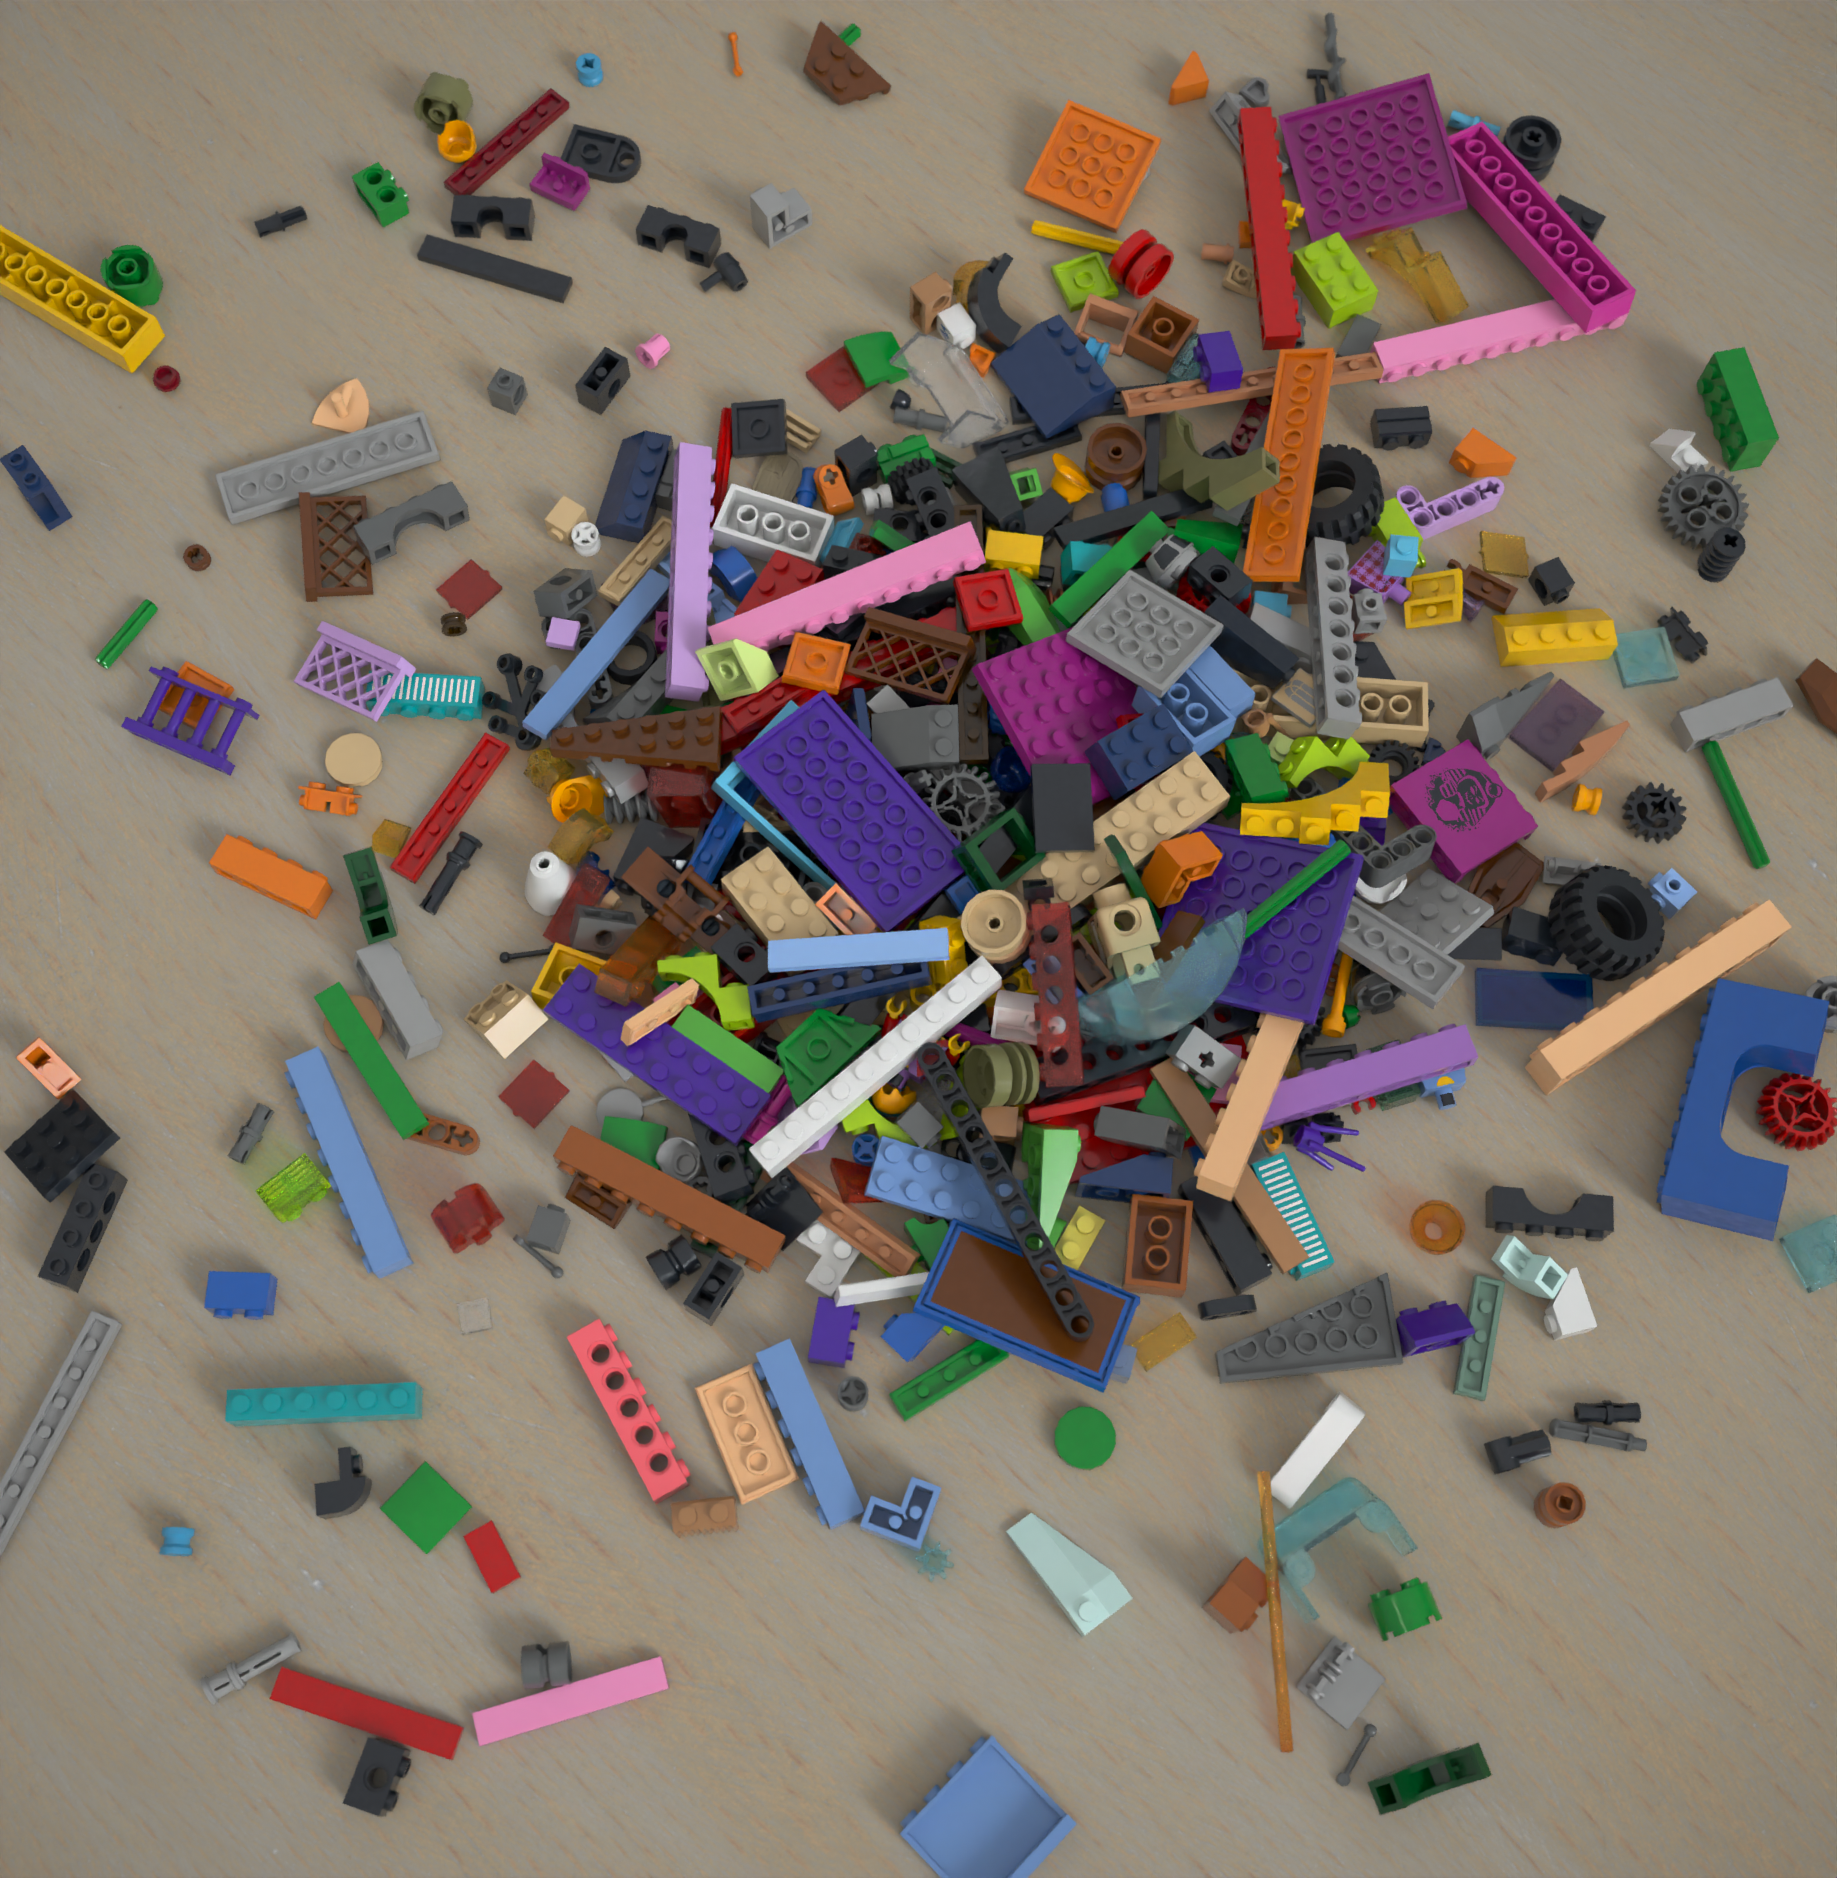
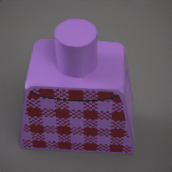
M1377 540L1348 571V576L1351 577L1349 593L1354 595L1362 589H1372L1374 593L1382 594L1383 604L1390 597L1402 606L1410 597L1411 592L1401 585L1405 577L1383 575L1385 547Z

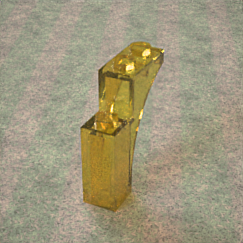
M1398 227L1389 233L1383 232L1372 239L1373 244L1365 249L1370 259L1388 265L1415 289L1428 308L1435 323L1451 320L1469 307L1441 251L1429 253V251L1424 252L1412 227L1404 230Z

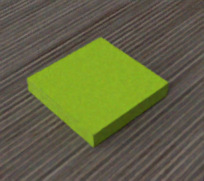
M1099 251L1051 266L1050 272L1070 313L1083 309L1089 294L1106 300L1118 297L1119 291L1113 279L1109 276L1108 269Z

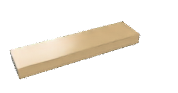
M665 516L660 518L597 590L599 597L619 606L650 568L654 570L671 550V519Z

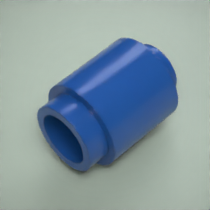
M1109 484L1102 489L1100 498L1104 512L1130 505L1127 491L1121 484Z

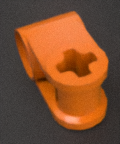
M833 464L817 467L813 478L825 513L836 517L855 509L853 497L847 488L840 468ZM826 472H832L833 474L830 482L823 480Z

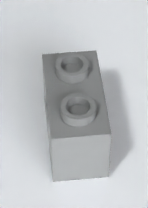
M1186 1023L1165 1052L1173 1058L1171 1064L1185 1073L1187 1070H1190L1197 1075L1194 1080L1207 1089H1210L1211 1086L1222 1089L1241 1061V1058L1197 1026ZM1201 1053H1202V1058L1205 1059V1061L1203 1062V1064L1201 1063L1202 1060L1199 1058V1055H1200Z

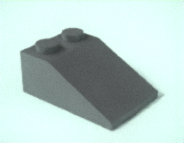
M928 705L872 714V744L896 771L950 770L951 765H955L956 769L959 770L958 705Z

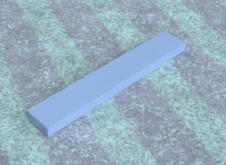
M947 928L768 941L769 972L949 960V932Z

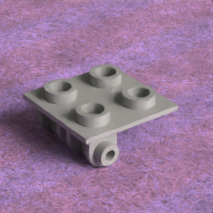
M1334 1636L1297 1684L1296 1688L1348 1730L1385 1681V1678L1354 1653L1355 1649L1347 1642L1343 1643Z

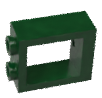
M1015 808L1000 812L951 850L978 893L987 890L1004 891L1046 857L1044 853H1034V836L1025 825L1023 816ZM1004 825L1026 859L999 880L977 845Z

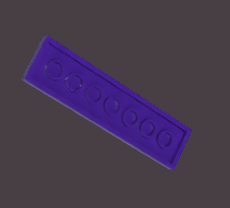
M578 964L543 1009L544 1013L737 1146L772 1099V1096L667 1023H663L630 1046H627L620 1039L624 1022L645 1008L581 964Z

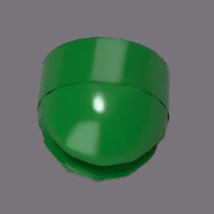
M1352 1004L1344 1005L1342 1017H1344L1346 1029L1354 1027L1361 1019V1016L1357 1015L1359 1012L1358 1008Z

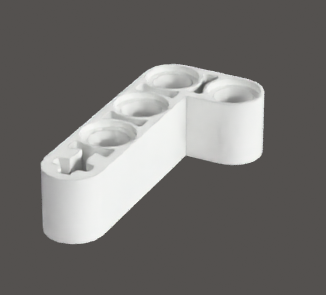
M1340 1391L1264 1489L1290 1509L1365 1416V1411Z

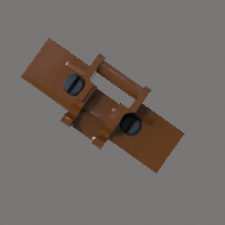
M647 847L621 878L658 910L652 918L667 928L681 943L685 944L690 938L713 955L711 946L737 923L722 910L731 898L727 895L724 897L694 871L695 867L690 864L680 874L651 848ZM685 880H688L717 905L713 911L700 907L685 894L686 891L681 887Z

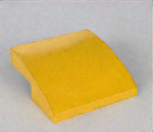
M1461 569L1414 575L1410 578L1405 577L1406 589L1411 592L1408 600L1404 602L1405 627L1407 630L1461 621L1463 606V578Z

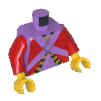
M895 996L891 997L886 1003L888 1013L886 1014L881 1031V1039L908 1017L906 1014H903L902 1017L899 1015L907 1007L906 1000L901 1003L900 1009L893 1005ZM961 1034L952 1036L949 1041L941 1037L935 1042L944 1050L952 1067L960 1057V1053L970 1047L969 1041L965 1042L962 1047L957 1044V1039ZM928 1054L924 1057L923 1061L928 1065H934L940 1058L935 1054ZM916 1058L887 1083L900 1091L908 1078L918 1084H922L926 1079L919 1068L918 1059Z

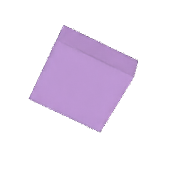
M552 617L546 645L574 651L581 627L580 622Z

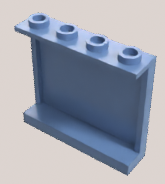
M993 1735L987 1740L981 1736L969 1749L973 1754L965 1764L959 1760L946 1773L950 1780L942 1788L936 1784L923 1798L927 1803L919 1813L913 1809L900 1822V1825L904 1828L900 1835L941 1878H1028L1077 1823L995 1740Z

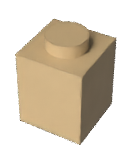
M564 495L544 519L547 534L554 541L559 543L562 541L569 546L573 543L571 535L573 528L579 523L589 522L586 508Z

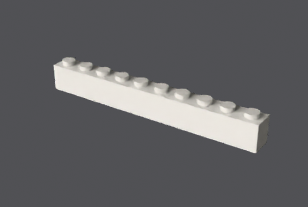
M980 956L749 1148L753 1157L771 1178L775 1177L915 1060L918 1050L922 1045L929 1042L935 1043L1002 987V977L983 956Z

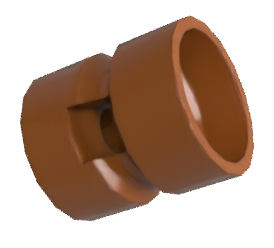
M1561 1482L1540 1491L1534 1500L1536 1517L1549 1528H1561L1575 1523L1583 1516L1586 1510V1501L1583 1493L1571 1483Z

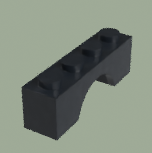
M1492 1186L1486 1192L1485 1228H1495V1232L1503 1234L1519 1230L1525 1231V1235L1542 1236L1544 1233H1554L1556 1238L1570 1239L1577 1235L1585 1236L1587 1241H1603L1604 1238L1614 1232L1613 1196L1583 1193L1574 1201L1569 1212L1548 1214L1537 1209L1528 1200L1523 1188Z

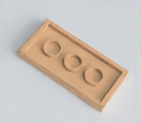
M752 1364L695 1388L742 1505L799 1480Z

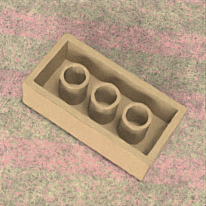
M766 847L720 879L723 894L731 898V904L766 947H768V941L839 936L836 929L769 847ZM805 970L786 971V973L792 977L801 974Z

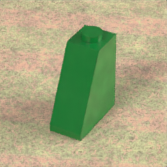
M1177 519L1175 528H1169L1167 538L1174 534L1193 543V547L1200 553L1199 556L1214 546L1234 564L1240 546L1243 524L1235 526L1227 522Z

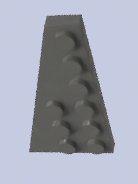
M1388 1272L1217 1351L1215 1356L1219 1383H1235L1403 1364Z

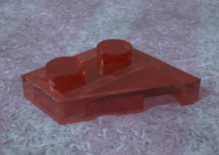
M831 1158L830 1170L843 1203L885 1202L864 1195L872 1167L839 1158Z

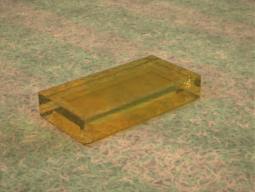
M1179 1312L1129 1346L1138 1348L1136 1358L1147 1372L1197 1339V1335L1181 1312Z

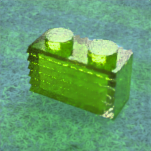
M303 1153L255 1191L281 1223H284L286 1220L290 1222L299 1217L303 1212L302 1208L311 1201L317 1202L327 1194V1188H330L331 1184L307 1154Z

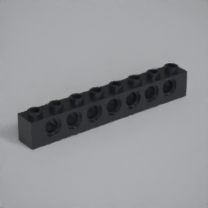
M1203 1000L1192 1005L1190 1010L1181 1012L1180 1009L1171 1011L1164 1016V1019L1154 1021V1019L1145 1020L1137 1025L1138 1028L1129 1031L1127 1028L1116 1030L1110 1034L1111 1037L1100 1040L1099 1037L1090 1039L1083 1043V1047L1074 1050L1072 1047H1066L1059 1050L1054 1057L1048 1059L1045 1056L1037 1057L1040 1080L1039 1089L1033 1100L1036 1106L1043 1105L1164 1062L1165 1059L1170 1058L1165 1052L1173 1041L1164 1040L1160 1032H1168L1174 1040L1185 1023H1195L1199 1029L1221 1043L1252 1032L1257 1025V1018L1251 1010L1217 1002L1208 1003L1207 1000ZM1214 1014H1222L1225 1017L1226 1022H1219L1218 1020H1216ZM1133 1042H1142L1146 1046V1050H1138ZM1106 1051H1115L1120 1059H1110ZM1079 1061H1089L1092 1069L1086 1070L1082 1068ZM1051 1070H1061L1064 1073L1065 1078H1055L1052 1075Z

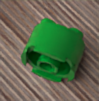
M123 245L112 250L113 254L108 259L106 257L103 259L100 269L108 289L139 308L155 305L159 301L163 280L152 256L136 245Z
M1417 1577L1401 1583L1402 1590L1391 1594L1390 1589H1386L1370 1595L1372 1602L1367 1605L1382 1641L1389 1640L1388 1632L1392 1631L1394 1637L1431 1624L1428 1618L1434 1615L1436 1621L1443 1619L1427 1581L1421 1583Z

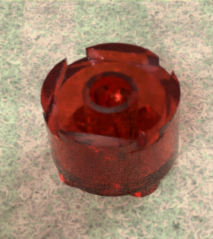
M479 1183L470 1184L455 1191V1199L449 1203L444 1199L434 1208L430 1215L434 1225L454 1254L462 1252L473 1243H476L477 1246L486 1243L492 1238L491 1231L505 1220L487 1190Z

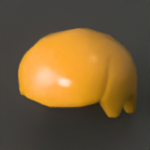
M453 120L444 124L443 133L437 136L440 155L445 160L454 163H462L470 159L476 151V138L473 128L467 122L461 120Z
M886 1083L871 1098L876 1109L881 1112L901 1114L917 1099V1092L911 1091L909 1086H905L904 1090L900 1092L897 1088H893Z

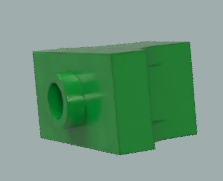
M913 1217L904 1223V1231L913 1244L910 1247L920 1254L917 1262L923 1261L928 1272H930L949 1227L944 1218L933 1224H923Z

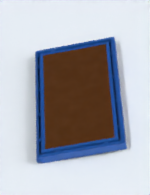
M953 1218L914 1305L913 1312L1104 1393L1135 1310L1140 1304V1296L1064 1265L1094 1320V1329L1091 1337L1083 1342H1075L1067 1336L1017 1244ZM1046 1264L1041 1268L1040 1272L1046 1278H1053L1057 1275L1058 1270L1054 1265ZM1067 1291L1059 1292L1055 1297L1057 1303L1062 1306H1067L1073 1301L1072 1295ZM1078 1318L1071 1323L1072 1330L1079 1334L1085 1333L1089 1328L1088 1323L1083 1319Z

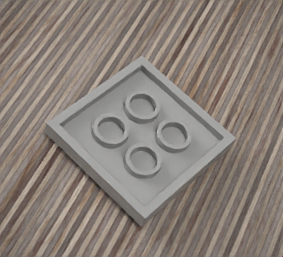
M1430 868L1379 911L1447 955L1494 914L1492 905Z

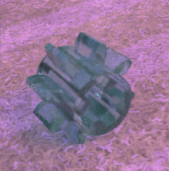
M940 1542L936 1543L934 1549H929L924 1544V1557L916 1556L915 1558L916 1561L923 1563V1567L919 1569L918 1574L921 1575L927 1572L930 1575V1583L933 1582L934 1576L939 1574L942 1579L946 1580L945 1568H954L952 1562H947V1557L952 1552L951 1549L943 1552L940 1550ZM932 1554L935 1558L942 1557L943 1560L940 1562L941 1569L937 1570L935 1567L929 1569L927 1567L930 1560L929 1555Z

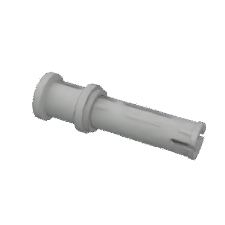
M292 1632L285 1638L262 1649L238 1664L230 1662L226 1664V1669L210 1678L206 1676L201 1678L202 1688L208 1700L214 1705L219 1702L220 1697L232 1690L243 1689L247 1680L293 1654L299 1653L301 1646Z

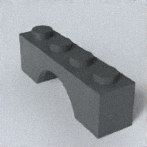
M451 481L444 485H438L420 496H413L407 502L396 507H389L383 513L372 518H365L353 527L358 544L371 565H374L397 554L396 543L399 536L404 530L413 525L432 524L447 531L469 521L470 518L468 505Z

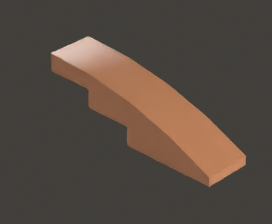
M1626 720L1580 741L1571 753L1573 757L1560 762L1553 773L1555 777L1542 782L1535 792L1540 803L1564 791L1589 773L1606 757L1630 726L1629 722Z

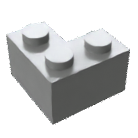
M770 183L763 188H758L750 195L752 228L769 249L812 225V209L795 188L779 193L774 185Z

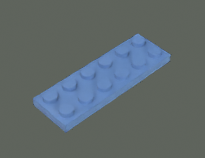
M885 1136L880 1138L864 1195L938 1219L944 1218L948 1222L955 1218L1002 1239L1016 1243L972 1164ZM1016 1179L1019 1187L1021 1188L1028 1203L1030 1204V1198L1027 1195V1191L1024 1190L1023 1181ZM1000 1184L995 1191L999 1196L1006 1197L1012 1193L1013 1189L1008 1184ZM1021 1210L1014 1211L1010 1216L1011 1220L1017 1224L1026 1221L1025 1212Z

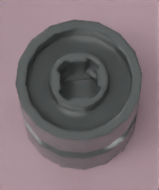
M568 1641L550 1643L546 1649L541 1644L522 1646L521 1674L524 1689L543 1688L546 1682H550L552 1686L571 1684L572 1659Z

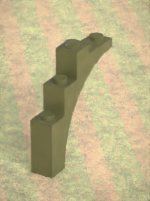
M1175 410L1167 415V457L1159 461L1158 483L1163 488L1168 489L1170 492L1183 489L1189 496H1192L1200 503L1210 498L1214 503L1228 511L1280 483L1279 460L1263 447L1230 459L1202 457L1193 438L1192 423Z

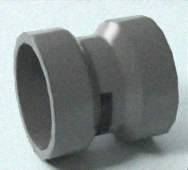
M850 1376L842 1380L838 1386L840 1405L845 1410L851 1412L859 1411L866 1406L869 1393L865 1381L857 1376Z

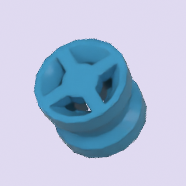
M592 53L580 55L576 60L578 80L587 87L599 85L603 79L600 58Z
M1090 336L1085 347L1102 368L1107 359L1111 344L1108 342H1097L1096 338Z
M184 1527L162 1528L161 1535L164 1537V1544L160 1547L159 1554L166 1556H192L193 1549L190 1546V1539L194 1536L195 1529Z

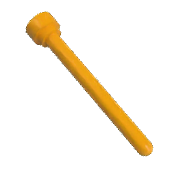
M1342 952L1331 1012L1323 1020L1321 1027L1323 1035L1333 1038L1344 1037L1346 1029L1342 1013L1353 958Z

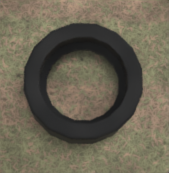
M637 630L625 646L635 645L643 648L647 654L644 664L636 669L626 670L619 668L613 660L606 668L612 679L623 685L632 686L657 660L653 641L648 635Z

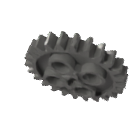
M1700 465L1697 471L1692 466H1689L1686 473L1680 470L1676 477L1672 476L1658 499L1662 503L1658 511L1665 513L1660 518V522L1669 523L1664 530L1670 531L1673 529L1675 533L1672 539L1681 536V545H1685L1687 541H1690L1692 549H1695L1698 544H1701L1702 549H1704L1714 533L1720 528L1729 527L1738 532L1741 531L1745 526L1744 521L1749 515L1744 512L1749 504L1742 502L1747 494L1738 493L1742 485L1737 484L1733 486L1734 476L1726 479L1724 478L1725 470L1716 474L1714 466L1708 472L1705 471L1703 465ZM1707 489L1712 490L1716 495L1710 494ZM1682 496L1689 498L1690 502L1685 501ZM1716 513L1721 514L1725 519H1720ZM1690 520H1695L1699 526L1694 525Z

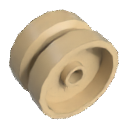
M987 890L979 893L967 903L962 913L961 928L967 943L978 957L983 956L989 963L1004 964L1015 960L1026 950L1031 940L1032 927L1022 903L1014 895L1006 891Z

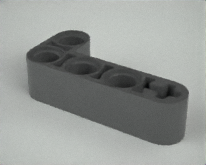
M585 608L579 609L566 619L578 621L580 624H587L585 627L580 628L575 646L577 656L597 633L593 615ZM545 617L541 623L545 642L552 620L550 617ZM607 669L604 670L586 692L593 712L614 698ZM602 689L604 698L598 699L596 691Z

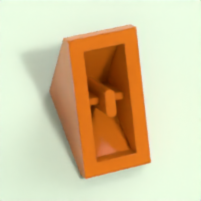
M1192 50L1172 84L1168 104L1173 106L1206 97L1209 79L1197 52Z

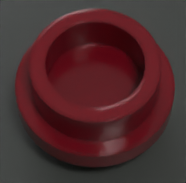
M160 366L154 372L153 383L160 391H173L181 382L178 371L170 366Z

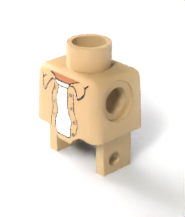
M1126 883L1113 885L1093 893L1098 911L1088 920V930L1095 953L1108 970L1112 969L1119 994L1125 993L1130 985L1160 977L1152 949L1161 940L1147 900L1143 897L1131 899ZM1114 922L1119 923L1122 926L1123 931L1119 930L1114 924ZM1142 967L1144 971L1143 974L1137 975V973ZM1123 975H1127L1129 984L1123 981Z

